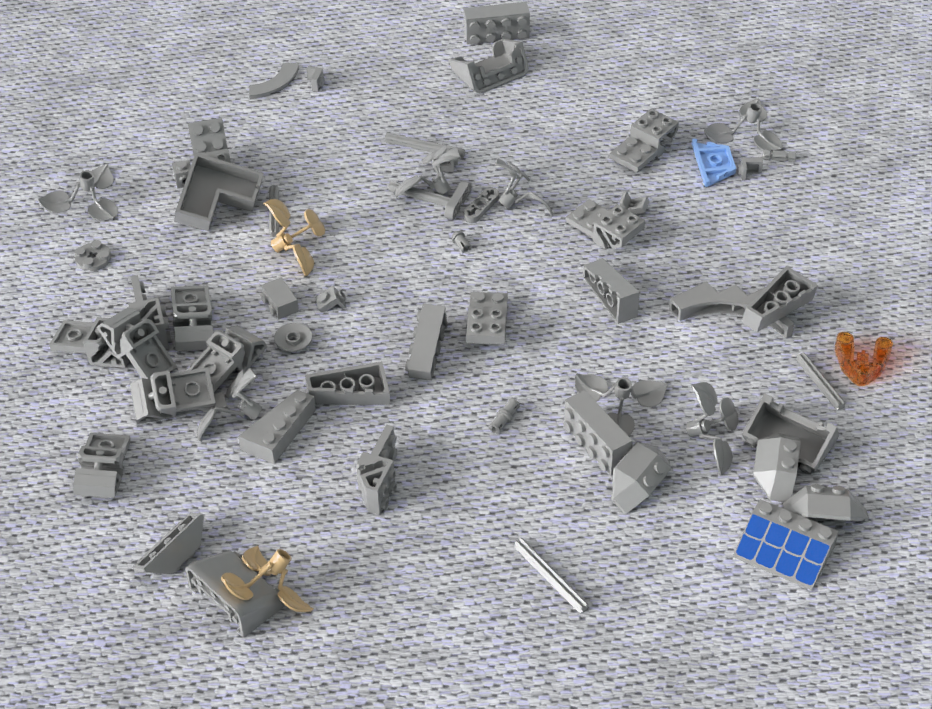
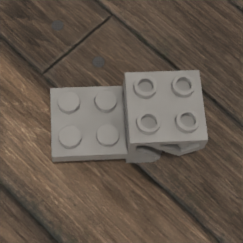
M649 109L631 125L630 136L610 153L609 159L635 172H639L652 159H658L666 152V147L660 144V141L664 139L672 142L678 131L679 122L656 110Z
M222 118L188 123L193 155L196 152L231 163Z
M590 199L566 216L568 224L592 237L593 242L604 249L622 247L645 228L644 219L618 204L612 209L607 210Z
M138 275L131 276L136 302L128 303L129 307L140 312L141 321L146 318L153 321L159 330L156 336L164 348L169 349L168 342L172 341L170 331L165 330L169 329L167 317L163 318V316H166L164 304L160 305L159 297L147 300L146 294L142 295V293H146L144 283L139 282Z
M208 285L171 287L175 351L206 350L208 347L206 341L213 334V325H211L212 308Z
M470 292L466 343L505 345L508 293Z
M127 307L96 327L116 358L119 359L126 355L141 378L150 380L153 373L172 371L177 367L156 336L159 330L153 321L147 318L141 321L140 312L130 307Z
M97 317L94 323L63 320L49 344L52 351L86 353L90 365L126 368L129 362L126 355L119 359L116 358L96 328L109 318Z
M238 325L226 327L225 333L216 331L206 341L207 349L188 370L209 367L213 392H215L234 370L240 372L243 369L246 372L264 352L267 345L264 340Z
M209 367L170 373V371L156 372L151 375L150 380L141 378L130 384L137 424L176 417V412L216 405Z
M387 424L371 454L363 452L356 465L358 490L362 492L364 505L368 512L380 515L382 509H387L389 496L394 494L397 488V483L395 482L396 469H394V460L397 456V449L395 448L397 436L394 434V426Z
M90 433L85 446H81L78 453V462L81 468L75 469L74 495L102 497L104 499L115 498L123 476V461L130 445V436Z

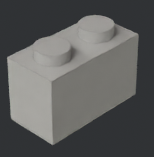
M282 277L261 285V299L264 304L268 303V308L272 315L275 314L278 319L299 312L298 300Z

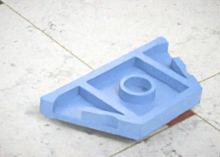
M692 139L691 144L705 187L736 174V166L729 146L718 145L713 142H707L706 145L697 143L698 139Z

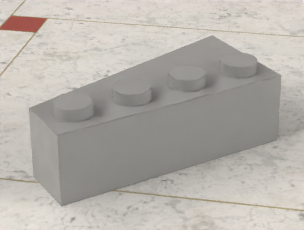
M786 266L746 307L741 323L755 332H759L812 301L818 285Z
M423 303L422 309L418 310L417 313L418 326L414 327L413 338L415 339L414 343L410 344L409 354L411 356L410 360L407 359L405 371H408L409 378L432 381L437 364V357L435 356L440 354L441 341L444 340V329H447L448 322L445 306Z
M382 361L305 375L307 394L314 396L315 404L390 405V391Z

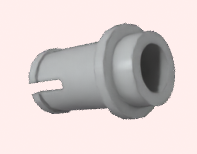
M456 231L452 234V242L458 245L462 253L468 251L465 247L471 250L472 245L466 240L463 232Z

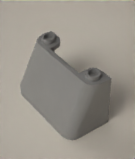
M504 38L492 45V57L477 63L474 61L466 62L461 57L449 60L452 71L470 89L478 93L522 77L529 69L523 42Z
M764 393L742 433L743 438L746 440L745 444L756 448L759 439L777 433L798 437L801 441L798 461L799 469L807 474L816 472L839 438L838 427L831 423H827L826 427H824L823 422H814L784 408L783 404L779 403L778 405L773 402L774 398Z
M228 550L192 562L185 568L189 588L195 593L199 592L201 595L206 593L228 614L229 621L239 625L240 628L237 632L244 638L284 607L283 602L277 595L280 590L274 589L261 577L249 588L253 593V597L250 600L239 599L226 588L221 580V576L224 573L237 575L245 584L258 575L242 561L240 555L235 551Z

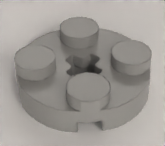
M94 240L91 243L78 247L74 251L75 263L82 270L97 271L103 269L109 264L111 259L109 247L102 244L99 240Z

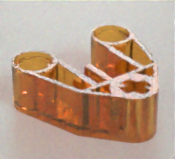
M840 332L837 334L834 350L841 371L857 386H866L881 376L891 355L892 340L887 337L876 339L871 362H868L869 353H866V350L857 352V360H854V337L848 332Z

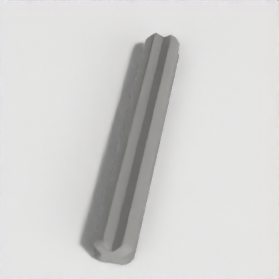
M391 181L388 185V190L396 192L397 187L401 183ZM411 187L401 193L402 195L444 207L447 206L451 197Z
M270 186L269 200H279L278 186ZM269 209V236L277 237L279 223Z
M805 353L798 354L796 361L836 410L843 409L845 401Z

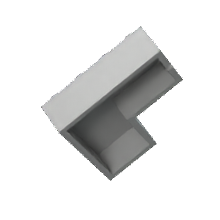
M195 152L175 211L174 222L209 231L218 202L246 211H253L264 173Z

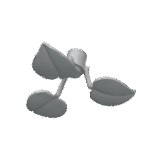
M759 98L747 102L740 108L739 114L742 119L733 130L730 131V128L723 123H714L709 125L707 129H704L706 136L713 142L729 143L734 139L732 134L736 132L746 119L749 123L757 122L758 135L754 137V144L759 149L780 151L783 148L780 139L774 133L767 130L762 133L760 131V122L767 118V112Z
M444 146L428 154L422 162L427 164L432 161V166H434L437 173L432 178L433 182H429L423 176H413L403 181L397 187L395 197L397 198L402 192L417 185L421 180L427 183L431 189L435 188L440 195L448 192L451 187L444 177L440 164L461 159L459 150L454 148L447 151V147Z
M498 158L495 166L506 168L512 176L507 189L498 201L509 209L514 202L518 204L520 200L529 196L543 203L552 217L553 212L548 203L533 192H527L521 197L516 198L518 194L513 190L522 176L530 181V178L511 162L505 163Z
M108 164L92 171H82L80 173V182H76V188L70 199L69 195L63 191L50 192L38 199V202L45 210L52 213L64 212L70 208V203L73 202L79 187H81L83 191H91L94 204L88 207L90 217L95 220L105 221L115 219L118 214L117 206L113 201L107 198L97 201L94 192L95 187L97 189H106L113 184L114 178Z
M251 368L246 372L242 369L231 382L226 392V398H229L231 395L235 398L238 395L242 399L238 406L241 409L240 412L220 407L211 408L202 418L197 429V438L200 442L203 432L218 411L236 414L242 418L246 415L253 420L258 417L262 406L247 398L241 392L250 382L258 378Z
M575 375L577 393L585 390L596 402L600 400L601 396L606 397L614 390L615 396L620 399L618 414L608 413V415L628 436L632 434L635 423L632 416L627 414L621 415L624 399H627L631 393L634 399L637 398L640 405L654 407L662 402L668 387L666 383L650 380L639 381L632 386V382L628 378L622 377L608 390L606 380L598 375Z
M701 382L692 385L691 388L696 393L704 414L699 418H695L694 421L687 422L686 431L690 437L699 436L700 439L714 440L713 451L718 473L722 475L732 464L733 455L728 442H722L721 437L707 435V433L710 431L711 424L724 421L727 430H735L738 425V413L730 398H723L719 404L722 417L712 421L705 420L704 418L713 415L716 411L715 406L718 399L713 386L709 383Z

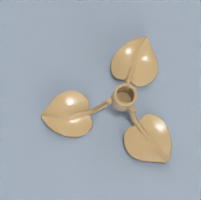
M270 199L264 205L270 209L274 218L283 227L276 234L277 237L271 240V246L277 253L293 248L294 254L306 277L314 267L313 257L305 247L301 248L300 244L291 245L293 242L292 238L309 228L312 229L316 236H322L325 234V227L313 210L307 209L304 212V217L309 225L291 236L288 233L285 234L284 231L291 223L289 220L290 212L282 201Z
M259 546L246 550L242 555L243 562L250 569L259 572L247 584L233 573H224L221 576L222 582L234 596L242 600H250L253 597V593L249 588L261 576L278 575L279 573L281 574L278 584L280 591L277 594L279 599L289 609L297 612H311L314 609L305 603L291 588L283 586L285 575L288 572L286 566L292 558L282 549H277L269 561L263 557Z

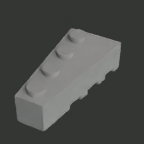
M603 258L583 265V278L618 324L638 317L640 292Z
M300 390L293 392L238 436L240 450L275 464L316 411L314 396Z

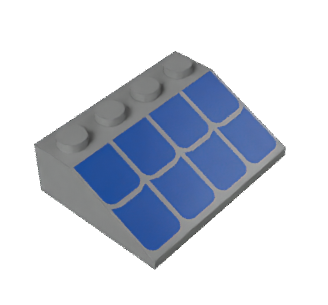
M760 499L748 520L733 558L812 591L836 546L839 531Z

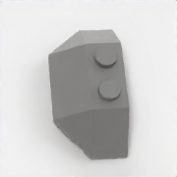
M777 433L759 439L757 442L753 476L771 501L785 502L792 497L801 444L798 437Z
M640 442L635 443L613 469V493L611 500L625 514L650 496L671 470L670 461L657 446Z
M819 484L805 486L783 503V509L803 517L869 521L866 508L848 489L842 486H833L832 488Z
M190 512L185 519L173 527L132 567L134 571L174 574L179 571L181 565L186 560L192 558L195 555V551L201 546L203 514Z

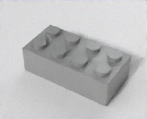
M527 2L463 8L464 35L467 44L494 42L503 38L509 40L530 38V11Z
M585 390L565 399L563 422L565 430L568 433L571 432L575 436L576 442L586 448L590 458H595L598 461L602 471H607L610 475H613V469L632 448V439Z

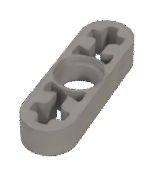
M460 182L445 208V218L455 219L461 209V204H464L471 192L472 184L470 182Z
M493 187L486 188L464 210V220L468 223L479 221L498 201V189ZM479 204H484V205H486V206H485V207H478L477 205H479Z

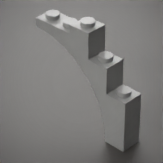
M706 281L671 297L669 310L679 321L693 316L715 313L743 316L746 307L764 288L746 295L735 284L717 292ZM784 316L769 325V327L775 329L787 339L793 334L794 323L791 319Z

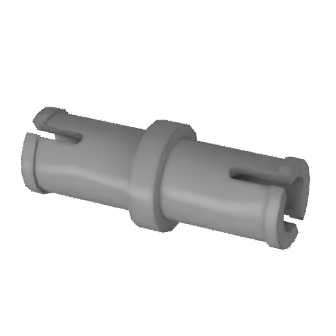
M510 398L504 408L497 412V417L488 426L490 431L499 434L504 425L512 420L511 416L520 407L517 400Z

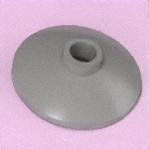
M289 323L281 326L276 331L274 341L281 350L296 352L309 346L312 341V332L303 324Z

